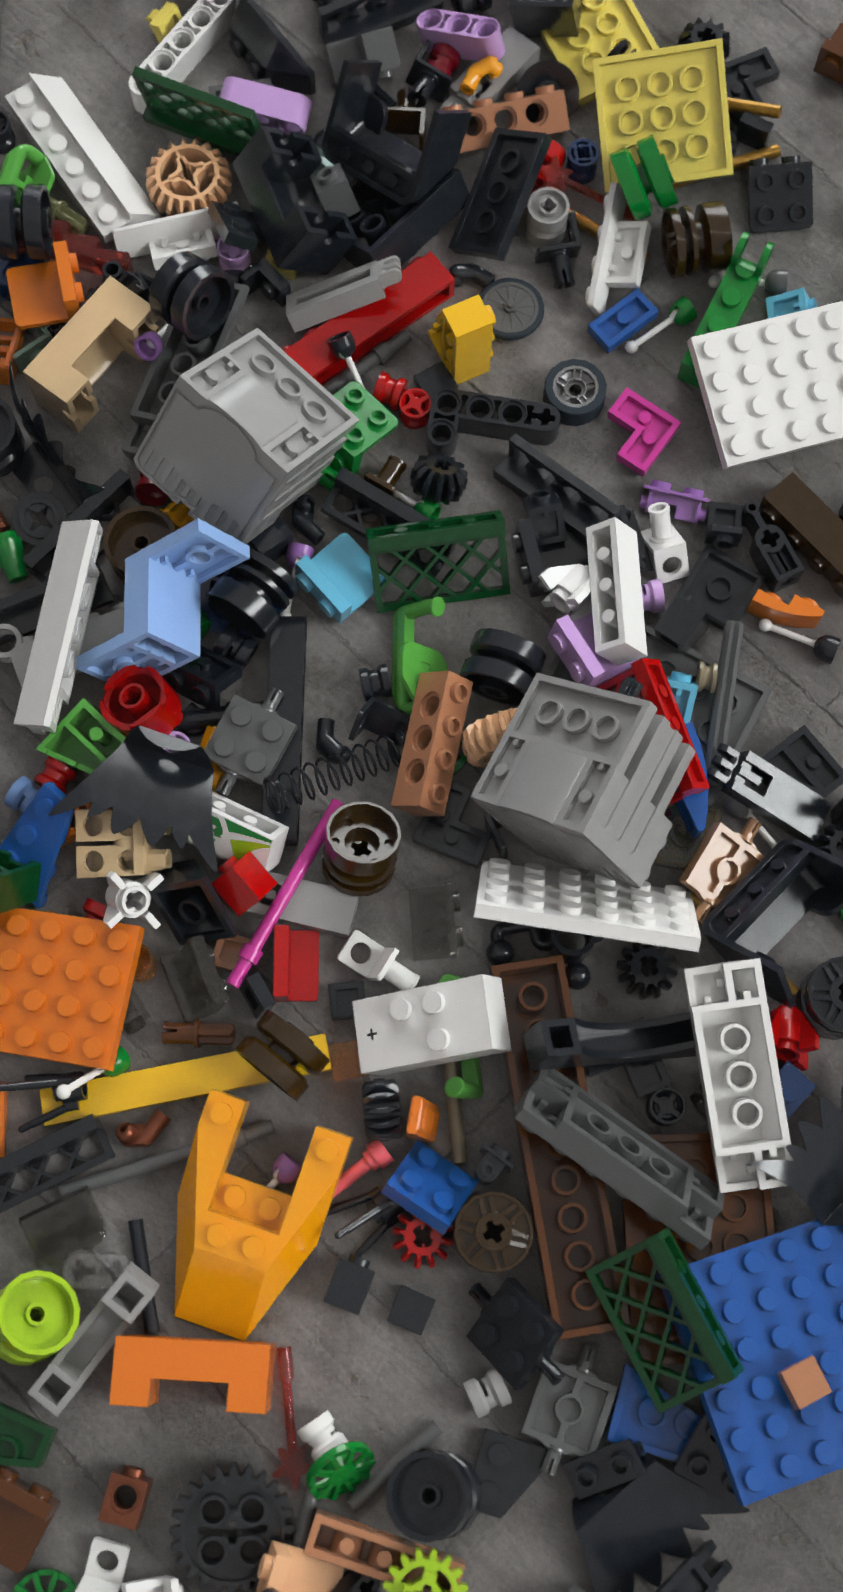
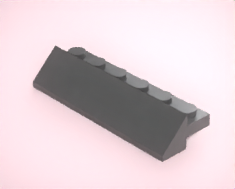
M234 283L235 298L232 309L226 321L217 332L206 339L196 341L168 324L162 338L163 350L152 361L129 414L134 423L122 448L126 457L134 458L179 375L226 347L250 288L248 285Z
M556 1069L537 1070L513 1109L516 1112L514 1119L519 1121L528 1132L537 1134L550 1143L559 1154L567 1155L580 1164L589 1175L598 1177L611 1186L620 1197L629 1199L638 1205L651 1219L660 1221L672 1229L682 1241L691 1243L702 1250L711 1241L713 1221L723 1210L725 1193L719 1192L718 1184Z

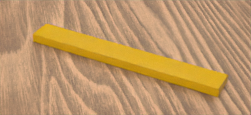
M326 1034L309 1036L314 1045L330 1060ZM236 1051L122 1073L115 1077L107 1076L89 1080L87 1082L88 1098L87 1100L79 1101L80 1109L66 1112L45 1122L44 1126L50 1127L79 1121L91 1114L100 1117L209 1095L210 1089L226 1092L271 1083V1081L251 1066ZM331 1060L322 1072L332 1070ZM298 1065L295 1067L302 1076L311 1075ZM52 1088L39 1090L43 1114L64 1105L62 1101H55Z

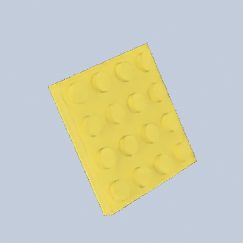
M722 38L592 59L606 194L609 193L611 183H619L620 185L610 154L626 147L630 150L637 165L641 163L636 150L637 141L651 134L655 139L660 154L663 153L674 179L672 184L734 175Z

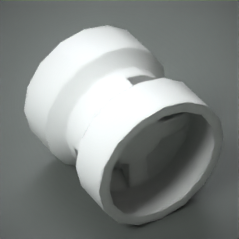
M326 1410L297 1431L302 1442L312 1446L311 1456L314 1461L333 1447L348 1442L343 1433L335 1432V1427L333 1426L334 1418L329 1410Z

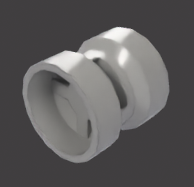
M495 1368L486 1371L485 1377L479 1380L472 1378L463 1382L478 1419L488 1415L490 1409L495 1406L504 1407L513 1403L501 1374ZM487 1391L488 1396L485 1397L483 1392Z

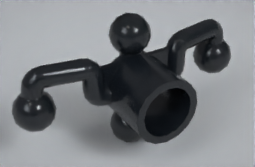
M500 922L492 928L490 932L491 943L486 949V957L492 965L510 963L514 957V949L505 940L504 936L529 931L532 944L537 949L550 951L553 956L563 955L564 963L567 964L565 971L568 987L573 990H581L589 984L591 973L589 968L581 963V961L590 954L595 943L605 938L583 934L585 939L584 948L569 950L558 942L556 935L560 930L509 922Z

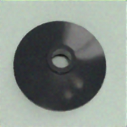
M554 60L540 61L530 66L522 75L517 91H523L524 96L536 94V87L554 84V90H564L569 119L579 101V86L573 72L563 63ZM532 103L526 109V117L530 122H534L539 116V109L536 104Z

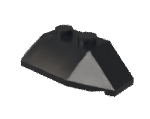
M235 0L229 25L231 33L229 44L237 58L242 57L247 63L255 80L271 78L273 87L300 94H314L316 92L315 72L303 60L255 0Z

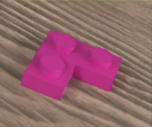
M626 387L607 415V418L632 433L617 453L616 460L644 477L679 430L682 422Z

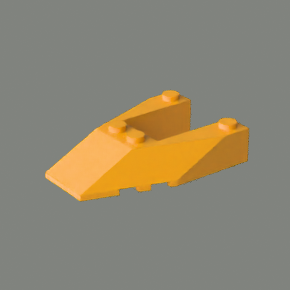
M210 1089L196 1129L178 1192L174 1316L245 1341L317 1246L354 1137L320 1125L316 1126L293 1195L226 1172L250 1101L217 1089Z

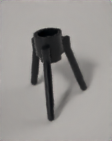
M83 1071L65 1074H28L24 1077V1082L0 1084V1091L52 1088L55 1101H62L64 1105L19 1126L18 1131L23 1133L66 1112L79 1110V1101H84L88 1098L87 1082L71 1091V1095L67 1099H60L56 1094V1089L62 1084L68 1085L85 1075Z
M378 1186L366 1194L330 1206L327 1215L329 1216L371 1201L366 1204L369 1211L334 1234L335 1239H340L372 1218L377 1224L384 1221L354 1253L358 1257H361L390 1227L398 1223L397 1216L405 1211L403 1207L382 1194Z

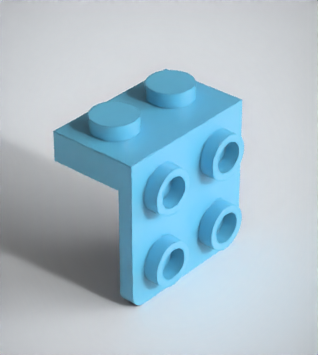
M347 533L340 534L312 559L305 555L296 563L295 580L305 592H311L318 600L321 610L329 618L333 617L339 624L374 595L370 557ZM379 574L380 583L385 578L381 574Z

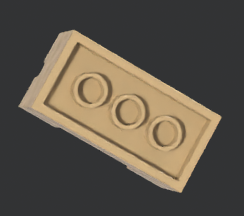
M109 276L23 371L36 403L79 434L100 410L96 398L91 395L93 392L92 386L123 351H126L141 363L144 361L135 352V340L144 332L153 331L158 333L160 331L159 326L154 324L157 321V317L150 309V304Z

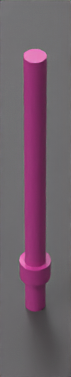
M332 799L249 943L243 944L237 955L240 958L226 981L232 987L239 989L251 966H256L263 955L261 949L324 842L326 826L330 816L340 806L344 805L341 801Z

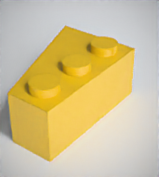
M478 294L442 309L436 318L437 322L431 325L432 329L427 331L438 356L457 385L490 370V358L493 357L491 346L492 341L495 340L493 325L496 324V318L491 306H485Z

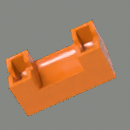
M136 1334L115 1336L109 1405L150 1407L159 1401L160 1379L228 1383L226 1412L266 1414L271 1410L276 1343Z

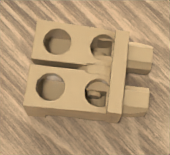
M89 809L75 810L76 842L113 841V845L76 846L77 878L106 877L110 871L116 872L118 876L150 875L156 871L172 867L171 849H156V845L151 847L145 839L141 819L124 831L113 834L111 832L112 810H106L93 817H87ZM171 827L167 829L164 835H170Z

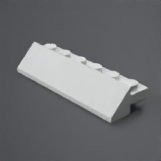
M29 73L31 82L4 96L7 105L23 126L30 142L48 158L57 180L81 214L88 219L89 225L91 227L94 226L105 243L114 239L112 234L114 228L162 218L62 78Z
M97 520L63 521L61 524L14 719L15 725L28 727L36 734L47 736V732L55 733L62 704H69L77 670L76 659L81 653L100 573L95 563L103 529Z
M756 958L683 969L719 1192L725 1193L752 1188L762 1190L787 1186L777 1178L751 1165V1162L761 1160L793 1161L786 1148L787 1145H791L761 960Z

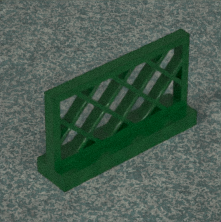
M137 66L133 70V79L146 104L142 117L149 124L192 140L196 138L202 144L208 142L211 147L218 148L237 157L261 127L256 112L253 109Z
M500 510L365 529L377 613L396 611L401 606L421 600L433 599L436 596L443 598L445 603L511 594L505 540L506 525ZM497 538L498 549L490 558H487L477 550V547L484 539ZM459 543L467 549L457 563L443 555V552L450 544ZM419 548H426L433 553V556L423 568L409 559L414 551ZM392 553L400 560L388 573L378 566L377 554ZM472 553L485 562V565L475 577L461 568ZM498 558L500 560V567L495 564ZM438 559L452 567L441 582L428 573ZM405 563L418 572L408 587L394 577ZM492 567L501 574L502 585L487 587L480 580ZM458 572L471 582L463 591L454 592L446 585ZM379 574H381L383 577H385L384 580H383L381 583H380ZM423 577L437 586L430 596L421 597L413 591ZM389 582L403 590V593L397 600L382 602L381 592Z
M669 1227L585 1271L659 1414L720 1384L724 1385L736 1379L744 1370ZM644 1249L647 1250L654 1263L651 1276L632 1269L635 1254ZM627 1259L625 1266H622V1265H620V1264H617V1263H619V1262H621V1261ZM607 1268L623 1273L619 1292L606 1288L598 1273ZM658 1272H659V1274H660L662 1280L657 1279ZM629 1276L649 1283L644 1302L625 1295ZM655 1286L669 1291L673 1299L670 1311L650 1304ZM623 1302L642 1309L637 1327L624 1323L621 1318L620 1311ZM677 1308H678V1310H679L681 1316L678 1315V1314H676ZM648 1312L667 1318L663 1337L643 1330ZM674 1321L687 1326L691 1332L692 1337L689 1347L669 1340ZM630 1333L633 1334V1335H635L634 1341H633V1339H632ZM641 1338L661 1345L656 1363L642 1358L638 1350ZM696 1344L701 1352L695 1350ZM667 1348L687 1355L682 1373L662 1366ZM692 1358L706 1362L714 1377L702 1382L688 1376ZM649 1369L652 1370V1371H654L653 1377H652V1375H651ZM660 1374L680 1381L677 1394L667 1400H664L657 1386ZM686 1384L691 1385V1386H694V1387H692V1388H690V1389L684 1391V1388H685V1385H686Z

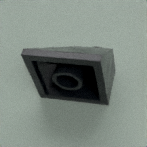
M195 859L172 863L171 868L163 869L159 873L164 880L152 891H149L179 945L236 937L238 934L236 927L207 875Z

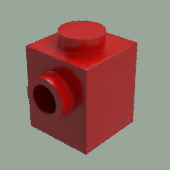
M250 851L239 860L234 855L218 868L221 875L211 883L239 917L278 884Z

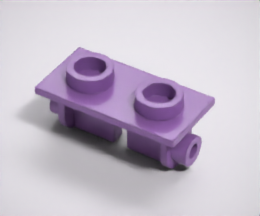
M652 480L651 486L644 484L643 489L649 490L648 496L641 495L639 508L645 509L644 513H648V507L651 504L665 502L669 506H677L674 515L675 519L692 522L693 524H697L698 521H705L707 509L701 508L702 502H710V499L703 497L705 491L685 487L684 493L670 490L671 483Z

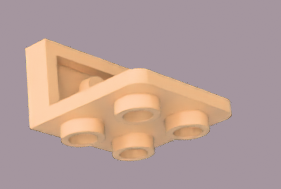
M272 1540L268 1554H263L259 1564L257 1578L260 1580L256 1592H262L267 1588H275L279 1592H332L342 1579L344 1567L304 1554V1549Z

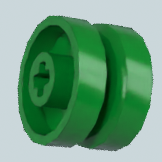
M652 134L637 141L636 150L641 161L637 165L630 150L626 147L610 154L612 164L635 221H641L652 216L653 208L648 194L652 192L658 206L663 210L679 203L672 185L674 179L664 154H660Z

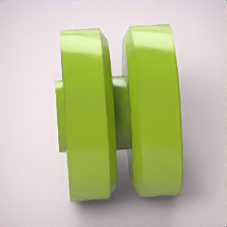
M34 1270L20 1274L0 1291L1 1359L12 1365L30 1366L43 1362L72 1340L79 1326L80 1306L75 1291L65 1279L53 1272Z

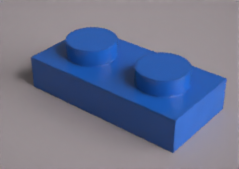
M637 288L588 324L587 332L609 354L656 319L659 311Z

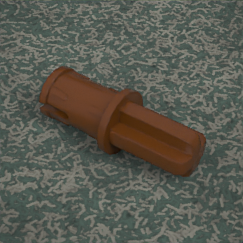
M196 1019L195 1023L164 1021L162 1029H166V1032H162L163 1044H194L195 1048H200L201 1044L232 1045L236 1035L233 1024L202 1023L201 1019Z

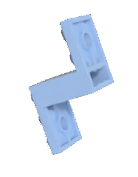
M198 518L125 559L124 632L77 656L76 669L107 682L115 672L126 666L136 665L137 667L145 668L150 666L163 676L199 658L201 583L249 559L250 546Z

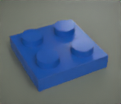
M417 1140L381 1193L444 1235L477 1185L478 1180Z

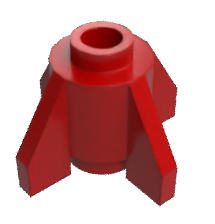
M781 1005L770 1012L777 1060L792 1061V1064L799 1070H808L809 1057L807 1052L819 1050V1035L806 1015L797 1007L793 1006L790 1009L785 1005Z

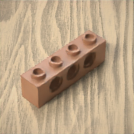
M554 84L536 87V94L524 96L523 91L504 94L505 101L493 103L492 97L473 101L474 107L463 110L472 112L471 116L475 117L478 122V129L473 135L465 134L460 153L489 146L495 128H498L495 124V116L502 109L507 112L509 117L508 124L504 129L541 132L547 135L570 130L564 90H554ZM532 103L536 104L539 109V116L534 122H530L526 117V109ZM461 104L442 107V110H462Z
M449 670L420 673L391 807L413 816L445 815L471 695L472 681Z
M318 1508L303 1553L384 1581L394 1580V1577L389 1572L391 1564L399 1568L403 1566L400 1558L401 1554L405 1553L410 1560L414 1559L415 1550L417 1547H420L423 1556L429 1557L432 1547ZM437 1550V1559L442 1560L449 1553ZM449 1554L452 1556L450 1569L461 1566L464 1572V1559ZM423 1567L411 1570L405 1575L403 1580L414 1579L422 1573ZM438 1570L437 1580L442 1588L452 1591L449 1580ZM462 1575L457 1579V1582H461ZM424 1585L422 1591L415 1592H431V1586Z

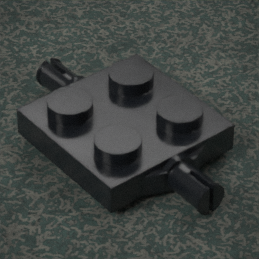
M506 1278L494 1296H491L481 1283L473 1285L471 1287L473 1290H469L468 1294L481 1306L482 1311L466 1337L514 1390L523 1389L533 1374L541 1371L553 1386L560 1383L565 1373L550 1358L554 1345L565 1330L515 1278Z

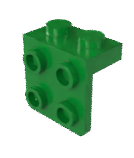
M352 381L333 396L360 420L355 428L345 435L347 440L334 454L335 458L330 465L337 472L343 467L356 475L359 473L363 454L393 432L398 426V419L356 381Z

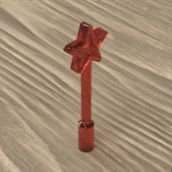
M554 156L551 159L549 166L542 165L539 173L545 180L541 188L553 186L564 193L566 187L604 205V195L567 178L572 174V170L560 168L558 156ZM626 204L623 217L630 221H635L629 205Z
M287 1346L276 1349L279 1380L282 1381L288 1451L282 1447L278 1449L283 1464L273 1472V1477L288 1476L293 1490H297L300 1475L307 1474L312 1465L304 1461L306 1445H302L297 1450L291 1382L294 1378L292 1348Z

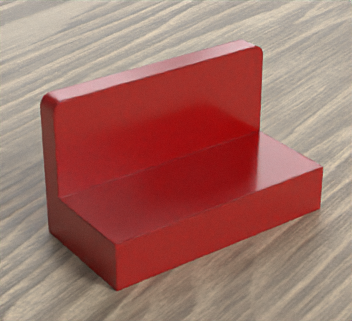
M275 925L274 1000L276 1002L318 1001L319 932L316 930H290L289 925Z

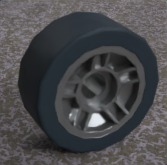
M569 359L561 361L551 368L545 379L543 402L558 409L561 419L560 423L564 425L580 426L588 424L598 417L604 406L607 388L604 375L594 364L586 360ZM571 390L573 393L581 394L578 396H572L569 393V391Z

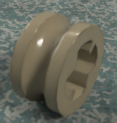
M699 661L696 672L697 692L707 689L709 693L714 694L718 674L717 663L712 662L711 665L707 666L704 661Z

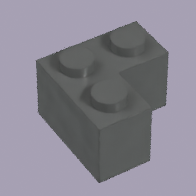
M392 26L322 46L332 85L338 84L344 60H379L382 62L378 80L394 76L393 69L401 67Z

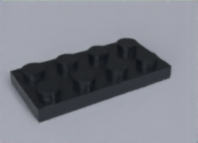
M495 128L448 248L458 254L500 261L505 260L552 141L546 133Z

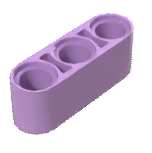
M428 9L417 17L416 22L422 44L424 45L427 39L431 41L428 53H430L436 43H446L459 52L461 59L479 61L489 55L497 57L498 61L505 54L506 50L499 22L494 18L441 9Z
M233 76L225 78L219 96L220 98L255 110L260 126L281 129L283 134L287 136L291 132L305 134L313 107V102L303 94Z

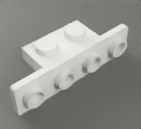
M611 183L609 194H606L604 198L605 215L603 225H600L598 229L599 245L597 255L592 259L593 276L591 286L587 288L585 295L586 304L596 317L605 312L609 288H640L652 228L648 221H623L627 200L619 183Z
M209 207L114 228L112 234L119 259L125 260L151 254L156 271L160 269L168 258L178 252L190 251L206 261L210 258L218 257L214 239L220 238V235L207 213Z

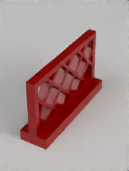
M640 658L631 663L632 668L596 687L608 691L616 688L615 692L617 693L626 677H635L636 681L643 685L637 698L651 701L657 707L655 714L665 716L671 723L670 727L677 730L683 736L681 742L690 744L695 750L660 660ZM696 752L678 785L679 791L674 793L669 805L692 794H700L710 789Z

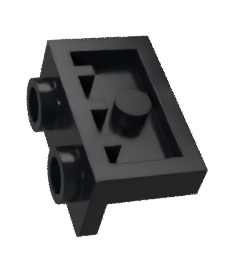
M200 645L199 658L163 675V678L176 693L216 712L220 709V693L242 677V666Z

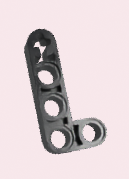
M450 388L441 389L434 394L427 425V451L436 455L443 453L444 456L451 457L456 449L458 433L509 440L516 433L530 444L547 446L552 444L558 436L561 420L560 413L557 408L550 404ZM450 407L454 410L451 412H443L440 410V408ZM475 412H483L486 414V416L478 418L472 414ZM515 417L519 421L515 423L507 422L505 418ZM545 423L548 424V426H541V424ZM438 436H443L449 440L437 442L434 439Z

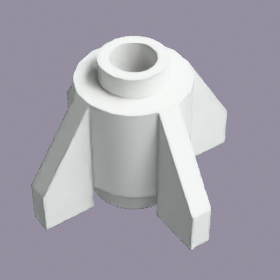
M572 564L549 567L538 576L548 590L552 589V592L541 601L544 607L555 606L564 614L573 611L569 615L572 622L592 613L589 565Z
M113 871L106 875L109 886L105 894L107 908L102 922L112 929L123 917H139L156 930L161 924L147 910L151 899L149 891H152L164 880L161 874L154 872L135 881L128 878H120Z

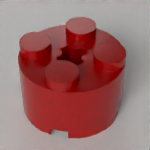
M136 665L126 666L115 672L107 680L103 688L106 692L103 701L100 699L101 714L111 726L124 736H127L138 725L169 735L183 720L181 701L178 694L159 672L150 666H146L147 668L137 667Z

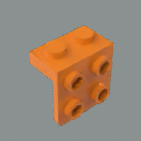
M66 240L53 242L55 261L13 267L7 270L6 275L13 316L18 329L23 330L68 322L80 309V303L85 302L82 283L76 282L74 276L75 273H80L76 252L69 253Z

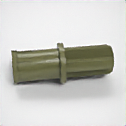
M50 197L53 224L55 226L61 225L74 234L83 236L89 229L88 219L70 209L65 201H57Z

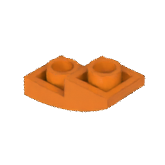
M758 589L746 612L761 619L767 618L772 623L783 626L815 628L825 610L819 608V605L814 600L807 597L801 598L795 594L788 605L777 594Z

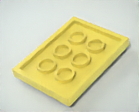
M580 0L582 10L578 37H553V33L550 30H542L541 37L554 61L566 65L577 79L579 106L596 99L592 59L607 57L611 50L623 39L629 41V47L624 54L631 53L636 48V52L659 48L632 0Z

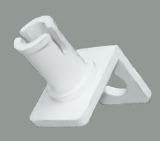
M665 502L651 504L648 507L651 528L641 531L645 544L653 553L656 579H661L663 584L687 577L690 572L686 542L671 524L670 506ZM678 557L680 559V565L675 571L669 573L663 571V564L668 558Z
M354 930L337 956L340 962L367 980L381 981L384 978L402 991L415 988L420 979L418 974L413 973L395 960L399 953L398 949L395 947L384 948L359 930ZM357 943L366 944L370 950L368 960L362 964L356 963L351 957V949Z
M94 1537L84 1576L75 1592H119L129 1558L130 1546L102 1537ZM104 1550L114 1552L118 1558V1566L112 1570L103 1569L98 1564L97 1555Z

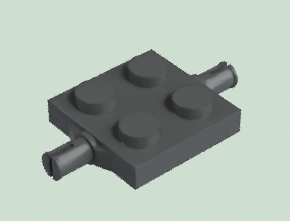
M271 687L263 705L252 703L234 694L204 749L210 761L218 765L225 773L215 789L217 793L223 794L224 797L228 798L237 780L249 781L263 788L264 778L273 775L298 729L296 724L280 717L275 711L284 696L281 690L278 689L277 691L275 687Z
M583 1344L577 1366L563 1365L553 1361L565 1373L564 1378H561L562 1381L557 1385L553 1386L541 1372L520 1430L521 1434L538 1440L545 1448H548L539 1471L547 1473L551 1463L548 1475L553 1477L556 1476L555 1474L562 1455L580 1457L598 1449L618 1389L617 1386L600 1380L591 1372L598 1349L593 1347L590 1350L591 1346Z

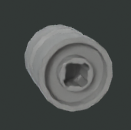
M553 187L540 188L529 197L525 234L529 242L538 248L560 244L565 238L570 205L566 195L559 189Z

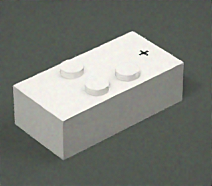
M480 974L352 1001L361 1074L387 1075L511 1051L502 980L499 977Z

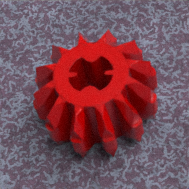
M400 1214L398 1219L407 1226L406 1229L392 1228V1234L404 1236V1240L392 1244L393 1249L397 1250L404 1246L408 1248L402 1254L400 1260L404 1263L412 1253L415 1254V1269H419L421 1266V1256H426L429 1268H434L435 1261L431 1255L434 1252L442 1260H446L448 1255L439 1248V1245L453 1246L454 1240L442 1238L441 1233L413 1214L414 1220L411 1222L404 1214ZM452 1224L449 1226L445 1233L453 1230ZM425 1226L432 1231L429 1238L433 1242L428 1247H425L423 1243L421 1248L414 1244L416 1235L413 1231L417 1227H421L423 1231Z

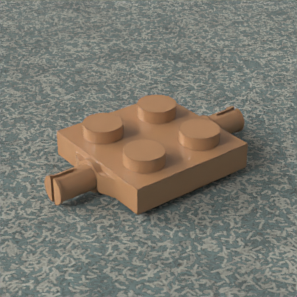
M748 817L740 833L733 832L722 822H713L679 879V882L694 892L700 900L695 909L698 925H703L704 919L710 914L711 910L765 857L752 842L757 831L762 826V823L758 822L757 819Z

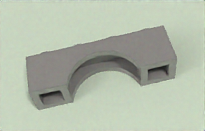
M131 1261L77 1328L72 1340L61 1348L27 1393L58 1417L113 1346L115 1336L122 1335L155 1295L160 1284Z

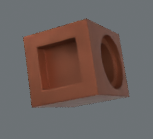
M124 1465L122 1470L116 1469L111 1472L98 1521L131 1530H137L141 1526L154 1480L145 1476V1469ZM121 1485H130L136 1491L137 1498L134 1505L126 1506L120 1502L118 1491Z

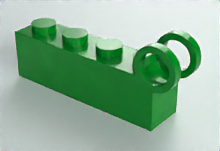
M743 232L732 255L730 265L694 337L740 325L761 282L775 244L768 242L758 264L741 258L751 235L748 232ZM688 348L681 362L677 379L700 389Z

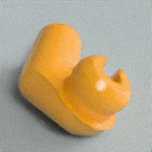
M489 55L470 65L460 84L461 92L465 95H473L481 78L488 74L491 79H495L503 71V65L497 61V57Z

